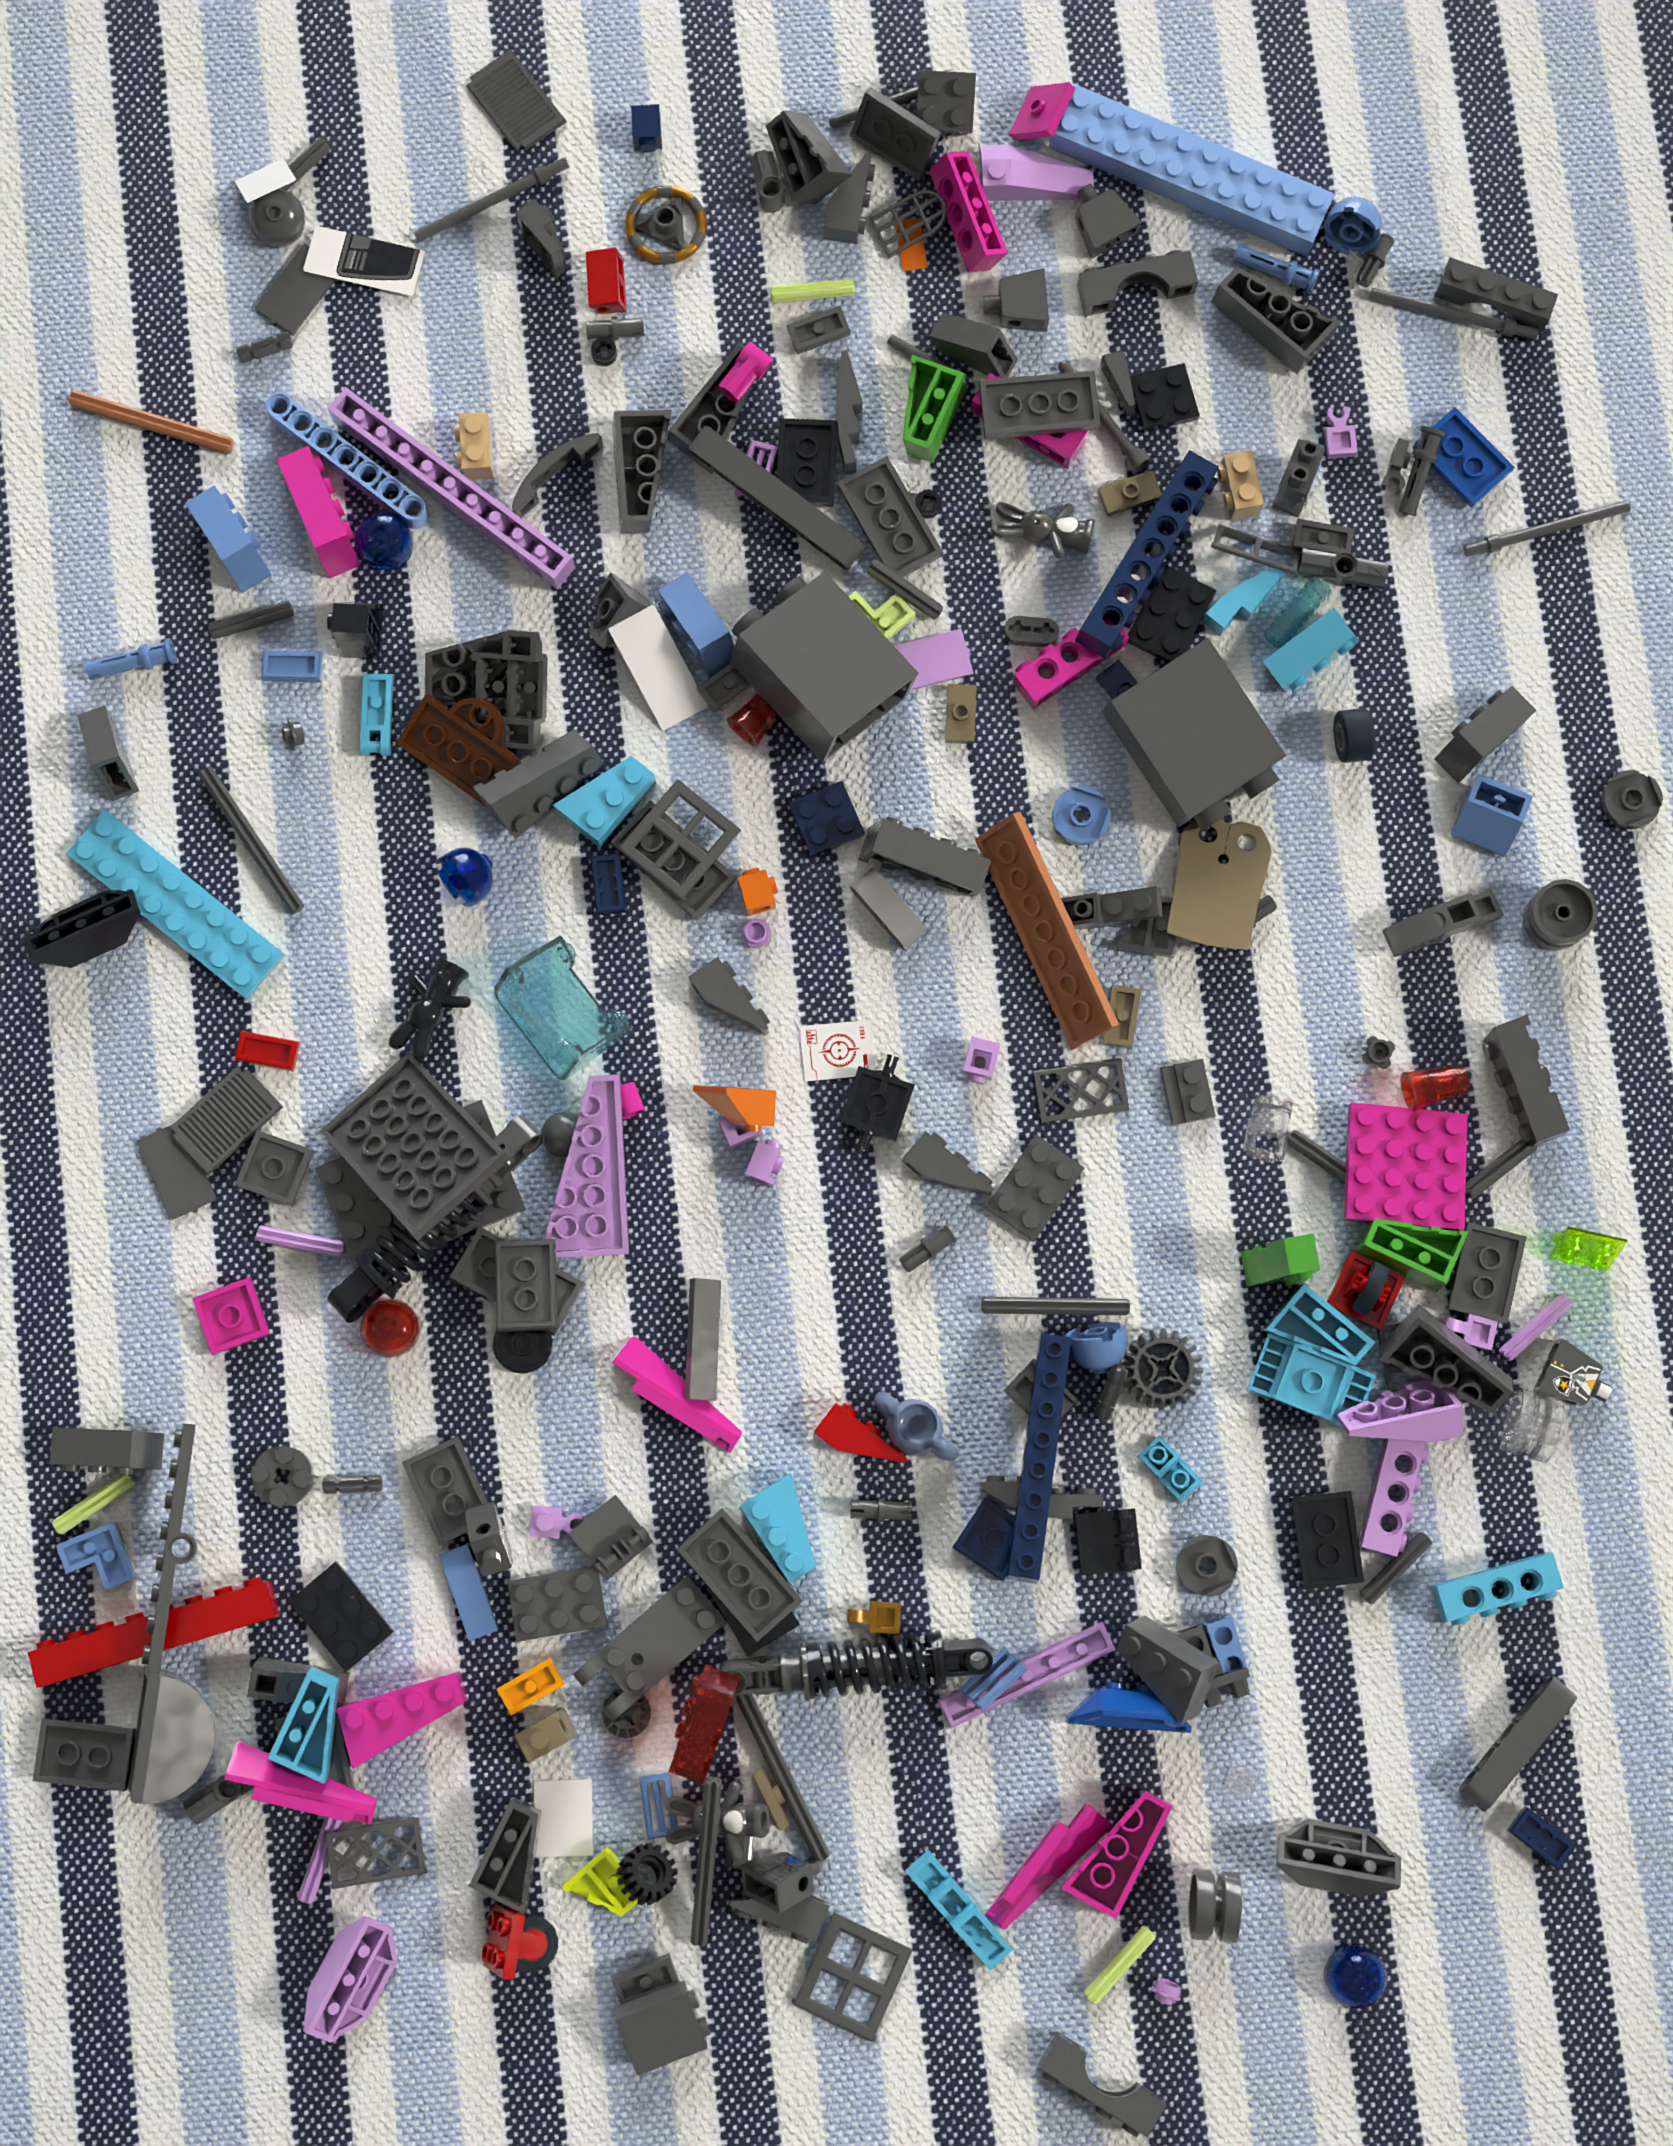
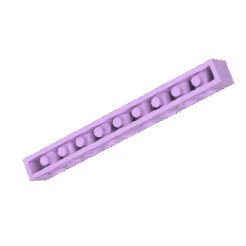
M345 387L328 407L329 414L334 423L557 590L575 569L571 555Z

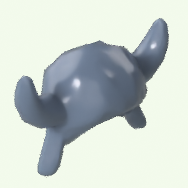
M884 1391L878 1392L875 1395L874 1402L878 1410L888 1418L886 1424L889 1438L905 1455L921 1456L931 1452L942 1460L952 1461L956 1459L958 1450L942 1436L943 1422L941 1416L928 1402L918 1399H907L900 1403Z

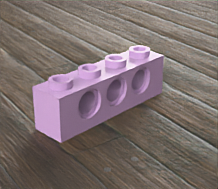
M1383 1438L1358 1538L1359 1548L1391 1557H1397L1398 1552H1403L1407 1540V1535L1403 1534L1406 1522L1410 1523L1414 1512V1505L1410 1504L1413 1492H1418L1421 1484V1476L1418 1475L1420 1463H1425L1429 1447L1425 1446V1441ZM1400 1455L1404 1456L1408 1461V1468L1403 1473L1399 1472L1395 1467V1460ZM1392 1485L1398 1486L1401 1491V1497L1397 1502L1391 1501L1388 1497V1489ZM1385 1514L1390 1515L1394 1521L1393 1528L1388 1532L1384 1531L1380 1525V1520Z

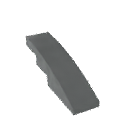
M847 350L841 353L836 398L838 444L846 475L856 472V458L852 444L859 443L860 431L855 415L863 413V401Z

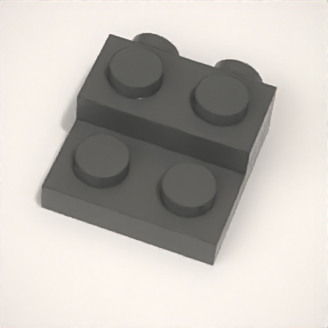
M536 199L525 201L517 211L522 237L557 279L565 273L563 264L565 257L561 252L563 246L555 235L557 229L552 222L555 220L554 216L546 205L541 207Z

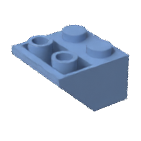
M1478 774L1469 785L1450 835L1505 857L1524 821L1533 796Z

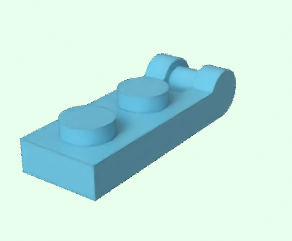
M363 674L360 727L361 755L381 753V756H391L394 682L392 674ZM371 733L381 734L380 741H371Z

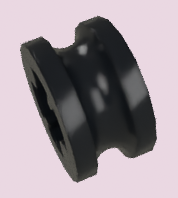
M600 337L592 343V358L597 365L607 367L616 361L617 350L613 340L607 337ZM601 347H607V357H602L601 353H599L601 352Z
M923 490L916 496L915 504L923 518H933L940 511L941 498L934 490ZM929 498V502L932 500L935 502L931 510H926V506L924 508L921 507L924 499Z

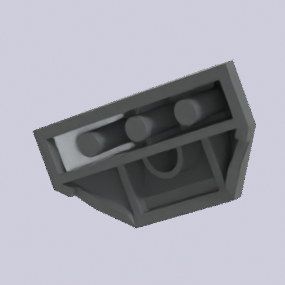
M1306 1819L1278 1836L1276 1866L1300 1886L1358 1897L1399 1889L1401 1886V1857L1396 1852L1393 1853L1383 1841L1367 1829Z

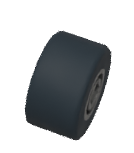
M1364 708L1338 711L1334 718L1333 735L1339 760L1343 763L1370 760L1373 757L1375 748V733L1369 711Z

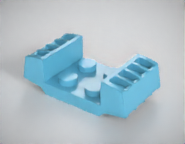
M1268 1333L1247 1389L1248 1392L1267 1400L1274 1399L1327 1421V1424L1345 1430L1337 1420V1414L1367 1401L1376 1375L1297 1342Z

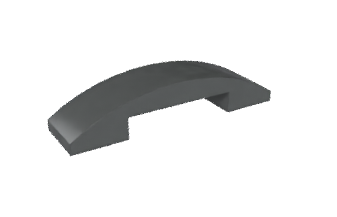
M593 433L577 437L560 445L543 457L522 481L513 500V513L522 518L539 504L536 491L572 459L576 458L581 465H584L604 447L601 435Z

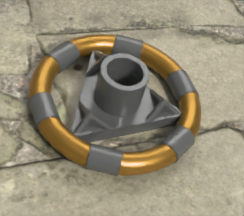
M671 185L656 186L644 191L633 200L627 211L625 231L629 243L643 258L659 264H675L689 258L700 248L707 233V216L697 197L689 191ZM657 197L677 198L667 205L658 207L654 213L635 224L642 207L648 201ZM682 200L689 205L697 219V230L685 248ZM636 231L678 251L655 252L644 245Z

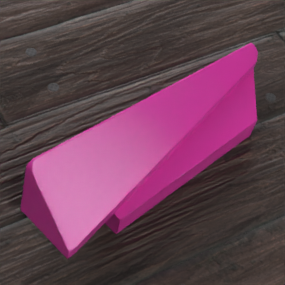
M631 1337L612 1362L637 1379L631 1390L730 1453L741 1437L742 1431L710 1402L685 1399V1380L637 1337Z
M242 1742L236 1744L224 1780L255 1786L251 1799L341 1821L351 1822L354 1820L367 1824L372 1823L377 1803L375 1797L329 1778L323 1784L267 1759L269 1753Z
M1087 1803L1083 1805L1068 1826H1065L1057 1819L985 1913V1916L1001 1929H1006L1112 1828V1823Z

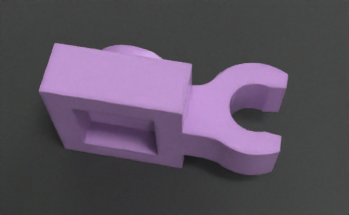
M1467 1314L1464 1322L1449 1317L1442 1319L1441 1322L1454 1333L1461 1335V1338L1472 1347L1492 1351L1498 1321L1472 1314Z

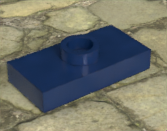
M1119 659L1096 676V681L1112 700L1138 683Z
M620 853L591 856L597 916L626 913Z
M1527 1806L1522 1808L1507 1829L1509 1833L1557 1870H1560L1577 1846Z

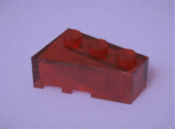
M706 1664L702 1675L694 1676L689 1693L694 1694L693 1699L688 1697L682 1715L687 1718L686 1721L680 1720L674 1738L679 1739L668 1772L704 1784L740 1676Z

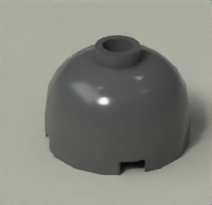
M279 188L252 201L248 210V220L253 234L262 243L277 248H284L294 244L302 236L306 214L301 202L293 193Z

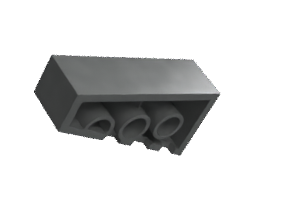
M672 410L614 411L612 431L620 534L649 533Z

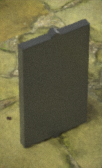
M305 243L255 307L256 311L271 320L273 326L278 325L293 336L337 280L303 271L310 247Z
M167 1126L163 1129L158 1127L156 1132L137 1140V1143L171 1220H174L191 1211L194 1213L198 1212V1208L217 1200V1197L207 1174L172 1138L175 1132L170 1130V1126Z

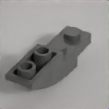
M1157 886L1102 895L1091 893L1061 898L1075 930L1136 924L1140 920L1163 917L1161 888Z
M1491 889L1473 896L1470 893L1444 902L1383 929L1382 932L1393 956L1396 957L1445 941L1451 935L1500 920L1504 914Z
M986 1476V1482H980V1489L992 1498L1016 1509L1020 1476H1017V1482H1005V1476ZM1052 1488L1048 1517L1073 1519V1507H1103V1494H1096L1095 1488H1077V1494H1065V1488Z

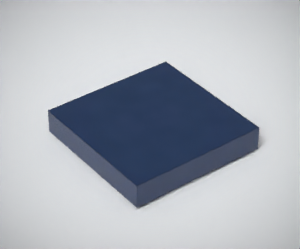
M984 1497L952 1548L1003 1582L1008 1572L1015 1516L987 1497Z

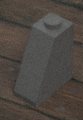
M944 312L932 328L930 338L939 352L986 376L991 373L996 377L999 375L1008 378L1017 362L1015 354L999 328Z
M104 705L77 715L91 767L111 801L138 792L139 788L116 724L106 706Z

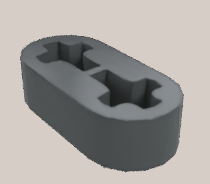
M1013 616L1008 619L1004 627V637L1013 645L1047 647L1050 644L1054 645L1059 635V626L1054 620L1049 618ZM1018 624L1021 630L1030 632H1021L1020 636L1016 637L1014 636V631L1009 629H1013L1014 625ZM1043 627H1049V632L1054 634H1050L1048 639H1044L1042 633H1035L1033 631L1041 632Z

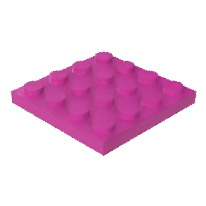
M1351 1102L1348 1105L1344 1221L1371 1223L1376 1218L1413 1223L1415 1226L1429 1228L1434 1226L1441 1227L1444 1230L1464 1231L1468 1114Z

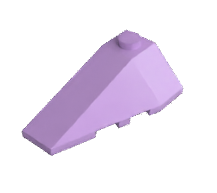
M980 145V180L988 201L1080 199L1077 192L1083 186L1091 183L1094 187L1092 169L1010 145Z
M1421 1377L1402 1383V1388L1393 1393L1389 1390L1381 1393V1398L1374 1402L1364 1401L1337 1414V1420L1349 1436L1437 1442L1463 1435V1405L1453 1392L1445 1388L1435 1387L1431 1385L1430 1381Z

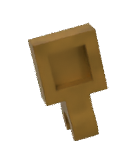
M870 1601L869 1610L848 1609L847 1621L869 1623L868 1632L900 1634L901 1603Z

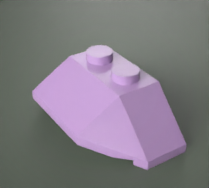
M363 1916L338 1932L308 1988L303 2029L306 2034L332 2043L339 2038V2035L350 2031L368 2019L398 1962L391 1926Z

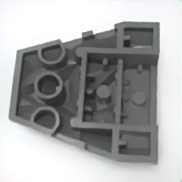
M507 630L425 653V694H430L450 709L454 704L466 698L488 700L497 707L503 718L504 734L500 744L506 748L535 750L540 738L541 724L545 722L547 712L548 658L546 654L542 653V641L539 632ZM479 707L476 710L475 716L477 721L482 724L487 721L488 712L484 707Z

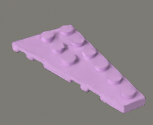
M620 1074L589 1076L546 1231L545 1239H555L556 1258L629 1254Z

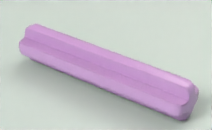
M259 1226L256 1233V1240L259 1242L342 1257L345 1250V1243L343 1241L268 1226Z
M1564 1293L1559 1294L1499 1349L1500 1354L1507 1361L1513 1360L1573 1306L1572 1300Z
M325 1817L297 1896L299 1901L307 1904L314 1902L329 1861L326 1833L338 1831L342 1824L341 1820Z

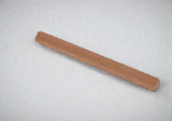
M73 390L69 397V403L74 408L225 454H230L234 446V441L231 437L77 390Z

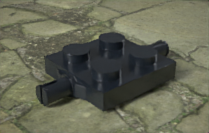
M887 1054L883 1070H870L858 1066L840 1119L841 1124L853 1127L861 1133L855 1148L857 1151H861L865 1141L862 1152L868 1153L872 1137H883L894 1142L897 1140L915 1084L900 1080L894 1075L899 1060L896 1056H894L889 1067L892 1055Z

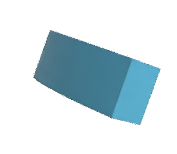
M1274 568L1245 580L1221 597L1205 614L1202 623L1221 636L1237 615L1248 621L1281 581L1285 572Z

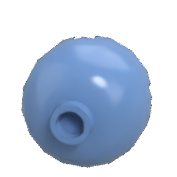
M1356 196L1346 197L1337 202L1328 213L1323 226L1326 231L1324 236L1332 248L1343 254L1349 255V250L1353 252L1359 251L1358 255H1364L1366 252L1372 251L1378 243L1382 219L1378 208L1369 200Z
M1119 1322L1089 1324L1091 1329L1081 1332L1080 1327L1069 1331L1066 1337H1071V1357L1079 1366L1093 1370L1095 1374L1110 1372L1111 1367L1118 1364L1125 1356L1128 1347L1126 1326L1123 1325L1121 1327Z

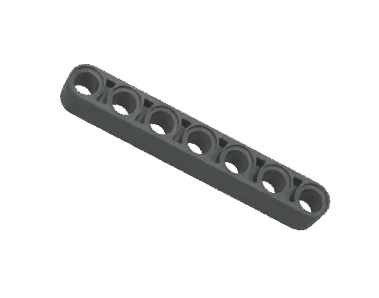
M704 426L688 447V452L843 569L849 570L865 548V545L855 536L711 428Z

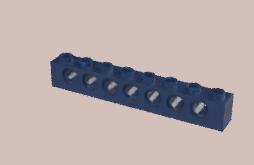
M1191 450L1188 451L1082 625L1075 642L1103 658H1106L1110 650L1116 652L1124 638L1120 634L1124 626L1130 629L1138 613L1134 612L1138 604L1144 606L1152 592L1147 589L1151 582L1157 584L1165 570L1161 566L1165 559L1171 561L1179 547L1174 544L1177 538L1184 539L1192 525L1188 522L1191 515L1198 516L1205 504V501L1201 500L1205 493L1210 495L1218 482V479L1214 477L1219 468L1217 465ZM1185 486H1190L1195 491H1190ZM1172 508H1177L1182 513H1177ZM1158 530H1164L1168 535H1162ZM1145 552L1152 553L1155 558L1148 557ZM1131 574L1138 575L1142 580H1135ZM1117 597L1125 598L1128 603L1119 601ZM1103 620H1111L1115 625L1109 626Z
M1041 1333L1038 1340L1007 1580L1037 1584L1040 1580L1071 1337Z

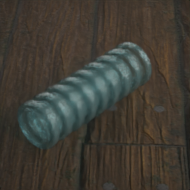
M1311 576L1309 582L1303 586L1304 589H1300L1298 596H1294L1292 602L1287 604V609H1283L1281 616H1277L1275 622L1270 624V629L1264 631L1266 640L1272 646L1280 649L1286 644L1285 642H1289L1292 639L1291 636L1296 635L1297 629H1301L1303 623L1308 621V616L1314 614V609H1318L1320 603L1325 601V596L1331 594V588L1325 580L1318 576Z

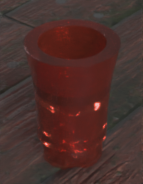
M757 692L742 708L727 718V723L746 743L757 747L779 715Z
M1462 1064L1455 1066L1447 1065L1422 1071L1402 1072L1400 1077L1404 1101L1408 1108H1412L1413 1112L1428 1105L1469 1091L1470 1085L1468 1073Z

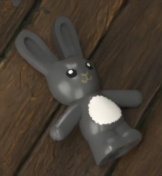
M999 502L996 506L997 514L1014 523H993L991 533L999 538L1022 537L1032 543H1040L1049 539L1053 555L1060 559L1065 554L1063 546L1073 548L1085 554L1088 553L1095 520L1079 521L1074 517H1070L1074 507L1069 503L1065 504L1052 519L1049 514L1042 510L1026 512L1005 502Z
M732 1781L729 1784L723 1805L719 1808L717 1836L723 1835L730 1856L735 1861H739L743 1856L737 1836L763 1838L768 1835L770 1829L769 1808L766 1804L735 1806L741 1790V1785L738 1781ZM682 1797L668 1798L665 1801V1808L672 1814L692 1818V1823L671 1828L665 1835L667 1842L679 1844L700 1836L702 1804H697Z

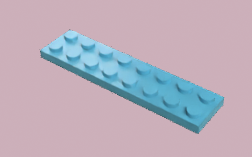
M105 809L66 853L110 890L126 891L127 889H133L142 916L246 1000L285 956L283 952Z

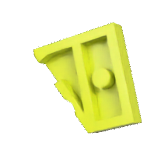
M609 1846L561 1886L565 1891L569 1893L573 1891L587 1898V1901L596 1905H603L609 1911L620 1916H624L638 1902V1898L633 1902L628 1899L631 1895L629 1892L625 1895L621 1892L625 1885H618L617 1882L622 1877V1875H617V1869L621 1867L619 1865L620 1860Z

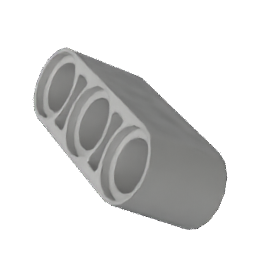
M871 868L850 886L858 900L901 949L906 950L927 932L920 919L876 869Z

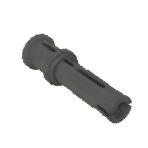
M1420 426L1419 430L1422 433L1417 449H1414L1412 452V457L1415 460L1398 512L1411 516H1416L1431 464L1437 461L1438 456L1436 453L1441 438L1445 437L1446 434L1444 431L1427 426Z

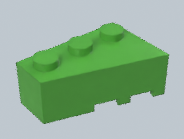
M912 355L903 442L907 454L933 463L968 387L964 373Z
M1375 1218L1366 1227L1356 1252L1438 1292L1447 1284L1469 1231H1451L1434 1226L1429 1228L1415 1226L1413 1223Z
M1314 1234L1283 1238L1267 1243L1265 1248L1257 1246L1253 1250L1241 1251L1247 1287L1281 1281L1285 1282V1286L1298 1285L1308 1281V1279H1312V1274L1320 1270Z

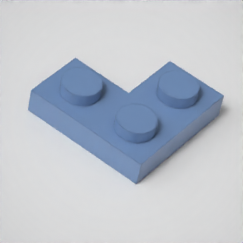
M116 1522L108 1523L55 1545L66 1574L95 1563L105 1591L137 1579Z

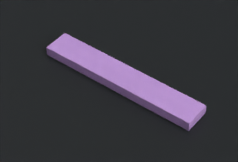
M1100 1622L1020 1660L1019 1662L1025 1665L1026 1671L983 1712L962 1693L961 1689L937 1701L951 1729L1116 1649L1103 1622ZM1011 1666V1667L999 1678V1681H997L992 1687H989L981 1696L978 1697V1699H981L982 1697H984V1696H985L998 1682H1000L1014 1667Z

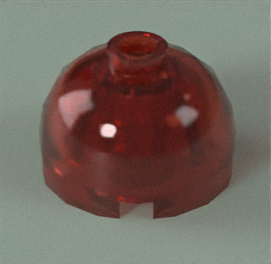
M395 1298L380 1299L373 1303L363 1314L359 1325L360 1336L366 1348L375 1355L388 1359L400 1357L410 1352L418 1342L421 1332L419 1318L414 1308L406 1302Z

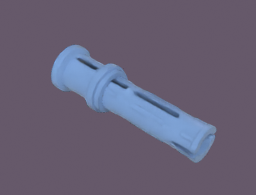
M1240 243L1233 257L1234 262H1239L1282 279L1284 285L1289 286L1292 284L1303 288L1310 295L1320 274L1319 269L1310 270L1298 265V261L1290 260L1288 263L1243 246Z
M167 638L163 643L150 646L142 644L138 647V650L87 661L85 662V667L90 680L142 667L151 670L155 665L168 662L176 664L177 655L171 638Z

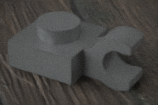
M1398 438L1391 454L1386 476L1381 483L1382 490L1386 489L1388 482L1393 481L1398 486L1396 494L1402 492L1405 486V479L1400 471L1402 468L1407 469L1412 454V452L1407 451L1410 441Z

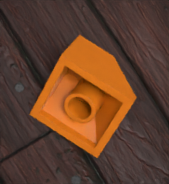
M693 1085V1092L732 1124L744 1125V1131L762 1132V1126L774 1127L775 1090Z

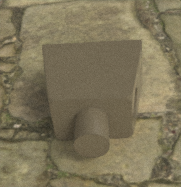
M562 1708L512 1737L527 1764L570 1741L578 1733L565 1708Z

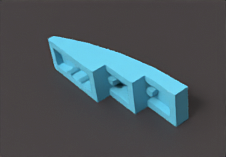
M929 1850L905 1870L989 1970H992L1013 1951L1009 1943Z

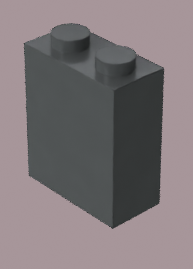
M685 1980L615 2007L616 2023L637 2076L708 2049L706 2036L711 2035L705 2016L699 2018L696 2008L700 2007L697 1994L694 1989H688Z

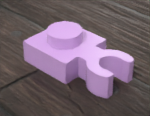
M1347 406L1343 407L1341 418H1336L1333 415V408H1329L1326 413V420L1332 426L1326 427L1324 431L1327 459L1356 457L1358 453L1355 425L1346 426L1350 414Z
M532 1506L529 1536L560 1539L561 1530H565L567 1533L573 1530L571 1528L572 1521L574 1519H584V1516L574 1513L565 1518L563 1517L564 1508Z

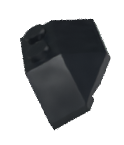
M134 890L103 891L52 914L35 929L33 934H28L24 938L29 959L32 962L73 968L126 944L141 913Z

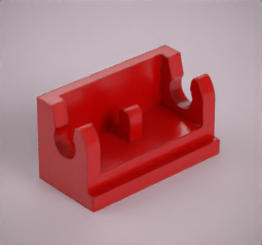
M616 247L587 251L586 268L589 307L591 309L597 308V314L625 313L626 294L623 257Z

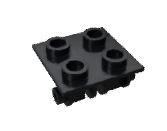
M1135 1508L1075 1514L1081 1575L1142 1569Z

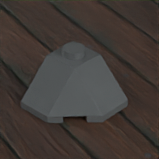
M610 572L594 598L593 607L597 608L596 621L590 622V635L598 646L606 647L615 644L608 629L651 606V603L622 579Z

